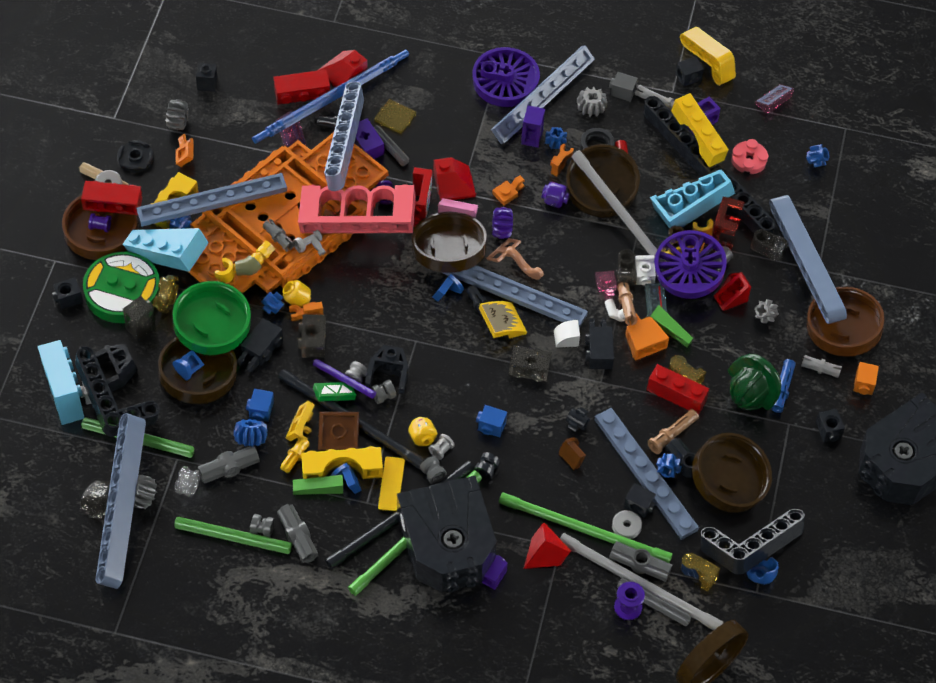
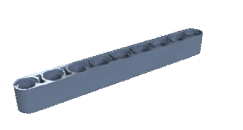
M350 82L344 89L324 171L330 191L341 190L345 185L364 104L362 87L359 82Z
M789 195L770 199L771 212L826 323L830 324L847 319L846 308Z
M128 413L123 414L119 422L96 573L97 584L114 589L120 587L124 576L146 426L145 419Z

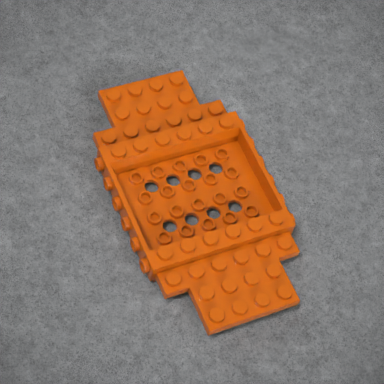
M334 132L312 150L299 140L288 148L281 146L278 150H274L265 160L260 161L251 171H247L242 178L231 184L282 173L287 185V192L202 212V216L191 223L190 226L191 229L199 228L209 243L189 273L200 283L217 281L214 272L217 270L226 271L228 269L224 268L222 258L230 259L235 264V261L245 259L247 256L256 253L258 247L265 241H268L275 247V250L266 260L263 259L262 268L253 275L237 276L235 273L234 279L226 283L238 289L242 294L251 286L257 284L268 294L279 285L284 288L285 284L289 281L298 280L302 275L308 274L313 266L321 263L329 253L336 251L338 246L344 241H348L354 233H321L322 240L320 243L326 251L325 254L319 256L312 243L307 245L305 251L301 253L295 247L286 252L278 242L272 240V236L263 228L265 221L258 219L260 215H267L269 217L267 219L268 222L269 219H272L276 225L282 227L287 236H293L294 238L300 237L304 239L313 234L300 233L298 206L300 205L302 186L315 185L321 186V189L327 186L324 171ZM354 144L345 185L342 190L345 192L352 186H364L370 191L378 182L389 175V171ZM293 193L296 197L289 200L285 198V195ZM338 200L327 201L322 207L321 216H323L325 209L333 211L336 216H340L341 202ZM364 200L351 202L348 206L347 216H365L367 214L368 202ZM247 204H254L256 208L254 210H247L245 206Z

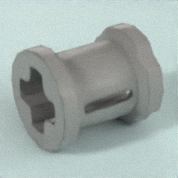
M441 434L439 440L434 445H430L428 449L433 456L441 460L447 450L452 449L455 444L449 436Z

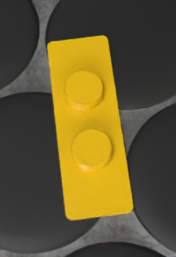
M385 457L378 509L397 511V493L401 492L405 464L404 458Z

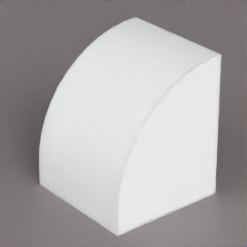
M578 320L561 323L555 328L556 348L579 346L580 332Z

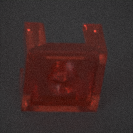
M723 196L715 220L712 237L721 246H726L732 251V243L720 241L719 239L721 233L735 236L740 218L727 215V209L729 206L742 210L744 202Z

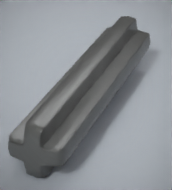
M376 125L374 129L384 142L386 150L401 166L408 164L409 157L380 126Z

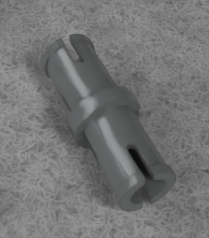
M269 219V222L268 220L264 222L263 228L272 236L274 242H278L286 252L294 248L295 243L272 219Z

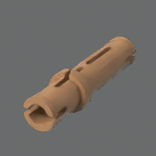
M622 282L617 286L619 292L618 300L622 304L625 323L630 325V320L631 325H635L637 317L633 305V294L630 292L628 283H625L624 287Z

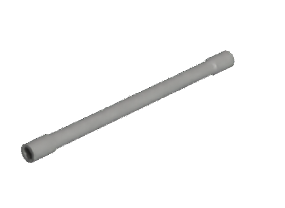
M580 150L576 151L572 155V159L585 172L649 255H654L655 261L657 248L592 168ZM660 258V261H659V262H667V261L664 260V259H662V258Z
M563 533L560 537L571 551L579 553L621 578L640 584L646 591L688 613L706 627L715 630L724 623L581 544L580 541L566 533Z

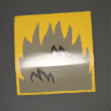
M495 301L480 304L479 310L493 338L505 335L513 338L527 334L512 302Z

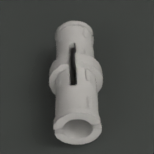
M807 355L804 356L801 366L818 371L819 374L825 373L837 378L842 366L826 362L825 359L819 360Z

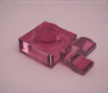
M614 271L595 272L598 292L604 291L605 301L613 299L614 290H617Z

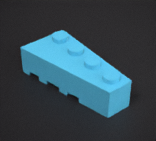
M721 169L699 178L696 182L685 183L683 187L667 190L665 194L660 196L654 195L650 199L654 209L669 228L674 225L684 227L735 194L731 180Z
M199 228L132 230L123 245L128 252L139 254L152 263L190 272L209 242Z
M60 340L38 346L61 424L64 425L83 419L84 414L80 397L83 394L80 385H76L78 383L76 373L71 372L74 368L71 359L67 360V358H70L67 347H63Z

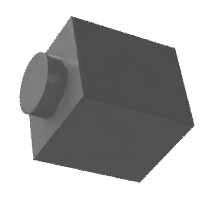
M617 72L616 77L612 78L609 84V88H612L611 96L631 102L637 88L638 78Z

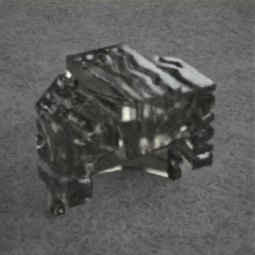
M96 480L85 489L81 498V510L89 511L90 518L102 519L103 515H105L110 482Z

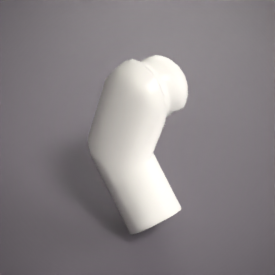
M613 299L606 300L605 306L609 317L619 322L625 321L623 309H616Z

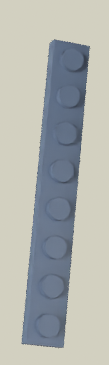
M585 45L572 54L491 129L501 144L508 141L523 127L527 105L543 108L595 60Z
M279 173L137 207V213L141 226H147L287 192V185L283 174Z
M476 265L461 272L443 273L448 276L452 274L460 281L475 285L482 290L560 322L578 320L579 329L588 313L587 310Z
M610 408L596 415V423L640 484L656 494L654 501L657 503L656 506L682 540L697 532L699 529L698 525L660 473L657 472V469L613 409Z

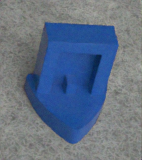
M450 274L432 298L439 301L448 289L462 293L464 287L458 279Z
M192 350L182 358L172 362L175 370L186 381L205 365Z
M348 463L341 465L332 472L331 476L343 475V479L346 480L348 487L355 494L362 490L354 470Z

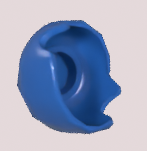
M770 557L767 561L763 560L747 571V576L755 583L770 584L778 574V562L773 557Z

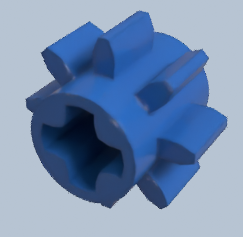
M552 127L550 132L546 131L545 144H549L551 149H560V146L567 142V132H563L561 127Z
M822 144L811 146V151L807 152L809 164H814V167L826 165L825 161L829 160L828 149L822 148Z
M189 215L170 220V229H191L192 219Z
M269 292L261 301L265 305L262 309L268 314L271 311L276 314L285 304L281 301L283 296L278 292L275 294Z
M664 453L662 459L658 458L656 464L658 466L657 472H660L664 477L674 478L675 473H680L681 459H678L674 454Z

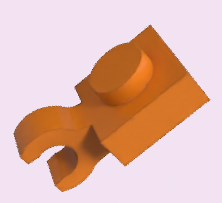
M186 134L179 137V148L176 149V165L180 167L193 160L194 156L193 138L186 140Z
M566 144L560 146L558 156H554L550 163L552 166L551 174L556 177L566 166L567 160L573 155L574 148H571L570 151H564Z
M520 175L511 184L505 181L493 189L492 194L504 206L518 197L517 191L525 187L523 184L525 180Z
M310 302L304 304L303 308L298 305L289 306V312H296V314H291V321L303 318L304 321L323 318L322 302Z

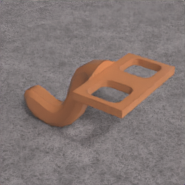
M508 238L486 258L488 261L500 262L506 256L512 257L521 270L529 277L539 280L544 275L541 268H531L515 249L521 243L520 240ZM510 242H514L512 246L505 247ZM498 253L502 254L498 258H493Z

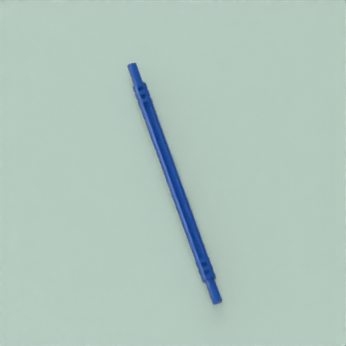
M404 50L395 56L386 58L267 126L264 131L252 137L253 142L256 144L268 136H274L342 97L345 86L348 83L359 82L362 85L396 66L397 62L409 56V52Z

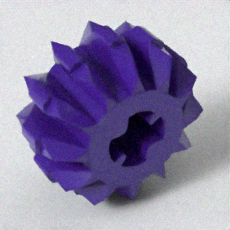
M501 207L493 211L492 235L494 237L504 239L512 235L513 211L510 208Z

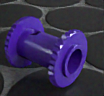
M623 583L617 590V600H615L614 609L620 618L633 620L638 618L642 612L641 604L645 600V592L638 583Z

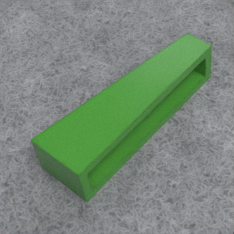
M658 305L650 317L654 319L664 332L685 347H688L693 337Z
M343 475L293 480V495L343 493Z

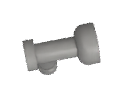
M318 230L304 239L300 237L293 239L294 247L299 253L305 251L306 246L311 243L318 251L319 256L326 253L320 243L322 235Z

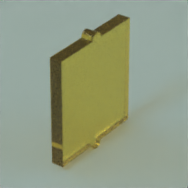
M389 99L380 108V112L374 118V121L401 134L407 125H410V121L416 115V111Z

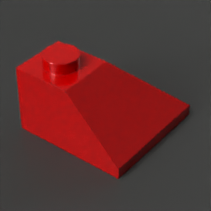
M356 50L342 51L318 70L327 69L329 83L337 87L367 70V59Z
M452 157L434 160L433 174L440 201L442 198L458 200L476 197L468 165Z

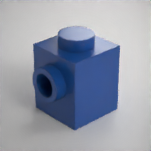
M254 389L252 398L248 399L246 405L250 419L269 422L274 404L273 392Z
M485 405L483 411H479L476 418L478 431L486 435L501 437L507 421V412Z

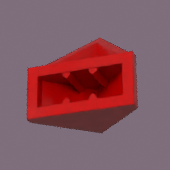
M742 272L730 273L714 297L721 309L725 311L748 302L751 286Z
M543 523L531 539L523 569L560 566L571 550L546 523Z

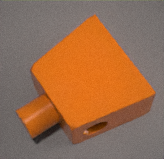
M636 313L637 323L631 325L629 320L630 325H627L625 335L634 360L667 348L669 337L652 317L641 320Z

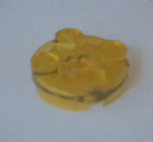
M168 275L166 278L161 277L158 285L160 291L153 302V306L157 307L159 312L168 313L170 311L167 309L168 306H173L179 285L175 284V280L179 281L178 277Z

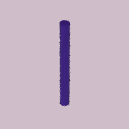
M318 359L314 360L313 366L372 399L376 396L374 390Z

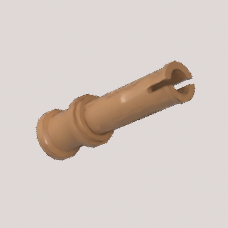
M690 409L670 427L661 429L655 438L648 440L649 448L654 453L660 454L662 449L671 440L699 419L698 413Z

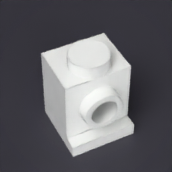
M654 255L635 256L634 274L636 285L647 286L655 283Z

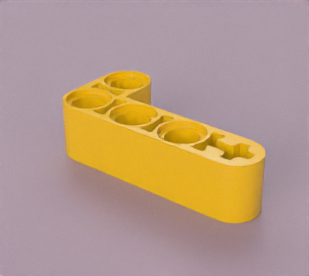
M694 27L680 35L683 46L711 66L712 77L717 85L720 86L736 77L735 59L730 50L698 27Z

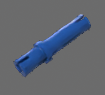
M786 359L783 362L780 375L781 393L779 399L771 408L776 413L783 412L785 400L789 397L788 389L796 363L790 359Z

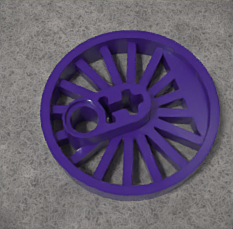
M509 47L495 48L485 52L476 60L472 71L473 85L477 94L486 102L500 107L517 106L538 87L540 71L535 60L527 53ZM503 58H509L507 64L504 63ZM512 59H516L517 61L512 66ZM505 87L507 89L508 97H503ZM500 90L499 96H496L495 94Z
M695 230L677 232L666 238L657 249L655 255L657 278L660 284L675 296L688 299L706 296L721 284L725 275L727 264L725 251L715 238L704 232ZM675 243H677L678 246H679V248H680V250H681V252H679V251H678L674 246H672V245L675 244ZM703 243L708 244V246L699 253ZM668 249L673 255L665 253V251ZM713 249L716 250L715 253H712V254H710V255H707V254H708L710 251H712ZM660 258H662V259L667 260V261H670V262H659V261H660ZM718 258H721V261H722V262H710V261L716 260V259H718ZM721 268H722L721 272H718V271H716V270H713V269H721ZM660 269H669L664 272H660ZM674 275V276H673L670 280H668V281L665 279V278H667V277H670V276ZM689 275V283H685ZM707 275L712 276V277H715L716 280L713 281V280H712L710 277H708Z

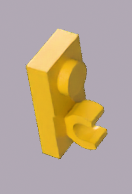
M310 401L299 406L285 437L287 440L293 441L300 437L308 440L303 435V432L309 434L312 431L308 426H304L313 416L314 404Z

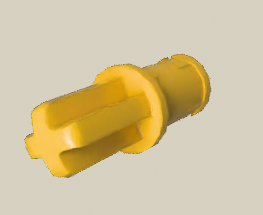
M300 437L294 447L288 450V456L280 466L281 470L289 473L296 462L302 459L301 453H304L310 445L307 439Z

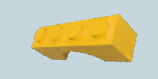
M691 93L676 99L671 112L680 125L685 124L693 131L698 141L699 153L708 167L724 161L729 149Z
M369 446L362 449H329L327 451L301 453L303 479L326 477L331 470L345 463H348L359 472L363 479L383 477L381 447Z

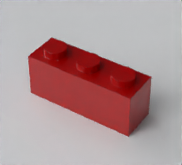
M327 69L273 77L277 105L314 100L330 91Z
M85 181L81 202L83 210L138 215L137 207H141L143 197L141 186Z
M659 364L656 365L650 375L647 385V391L687 410L693 409L698 415L707 401L710 389Z

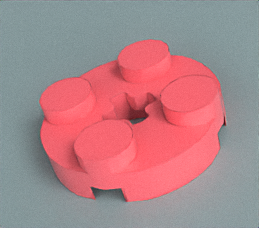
M749 139L737 144L733 148L732 164L740 172L744 173L746 171L750 172V174H756L764 170L769 156L761 144L754 139Z

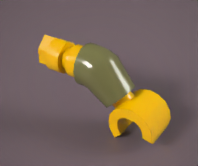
M265 241L258 247L256 253L247 256L245 259L235 261V264L230 259L222 258L224 268L228 269L226 271H215V278L218 282L228 283L234 279L235 273L237 276L257 273L262 268L263 259L266 260L275 250V247L268 241Z

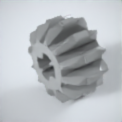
M587 87L585 91L581 90L577 97L578 110L582 111L583 115L589 114V117L593 114L598 116L599 113H603L607 106L606 93H602L601 89L595 90V87L592 89Z

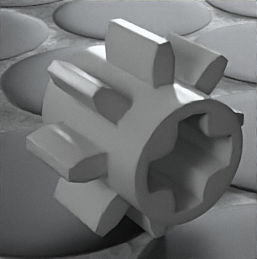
M772 300L759 301V305L755 308V317L761 319L762 323L774 322V318L779 315L778 305L772 304Z

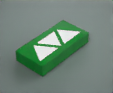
M343 382L314 383L313 386L318 402L355 400L356 398L354 389Z

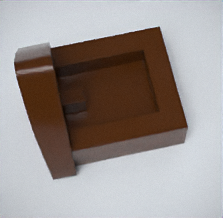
M575 437L565 440L559 450V455L573 470L580 468L586 456L578 447L580 442Z

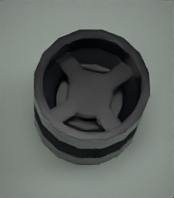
M484 452L480 458V463L476 464L474 470L481 475L482 479L490 480L494 474V469H497L500 465V460L494 454Z

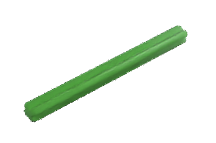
M87 417L83 418L81 423L83 429L105 434L98 420ZM144 433L143 445L189 458L194 454L193 446Z
M176 517L174 523L177 529L285 554H290L292 549L291 542L183 517Z

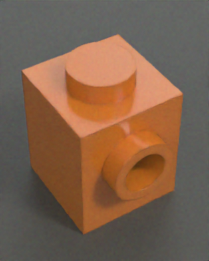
M860 362L856 371L853 391L863 395H872L876 386L879 366Z

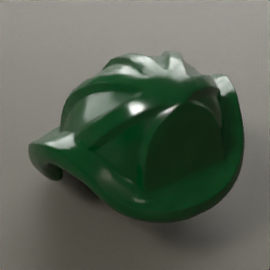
M746 354L735 360L729 367L728 374L732 377L730 396L738 407L745 410H756L761 407L765 410H770L775 405L781 393V378L768 360L757 354Z

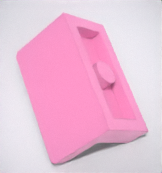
M444 198L438 204V213L458 212L476 218L478 205Z

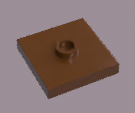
M319 412V452L329 449H358L359 412Z

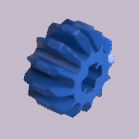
M243 419L236 422L234 438L238 444L252 447L265 443L267 425L263 421Z

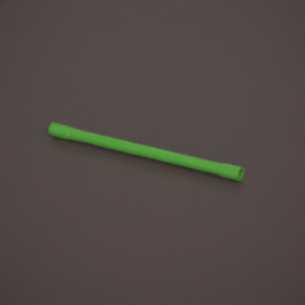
M475 470L466 477L476 475L477 482L482 479L481 475ZM404 537L363 575H360L348 586L351 594L357 596L369 585L372 579L407 548Z
M502 492L499 499V504L519 509L612 544L618 541L637 550L645 549L653 557L667 563L671 561L673 553L650 547L531 504L510 494Z

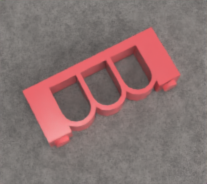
M315 185L302 186L298 218L300 233H313L316 230L320 233H413L416 198L414 185H395V189L383 185L374 188L371 192L364 186H352L345 192L342 189L330 191L328 186L322 189L321 186ZM329 200L340 201V216H321L323 205ZM355 200H364L368 202L366 216H347L348 206ZM381 200L394 202L393 216H373L375 204Z

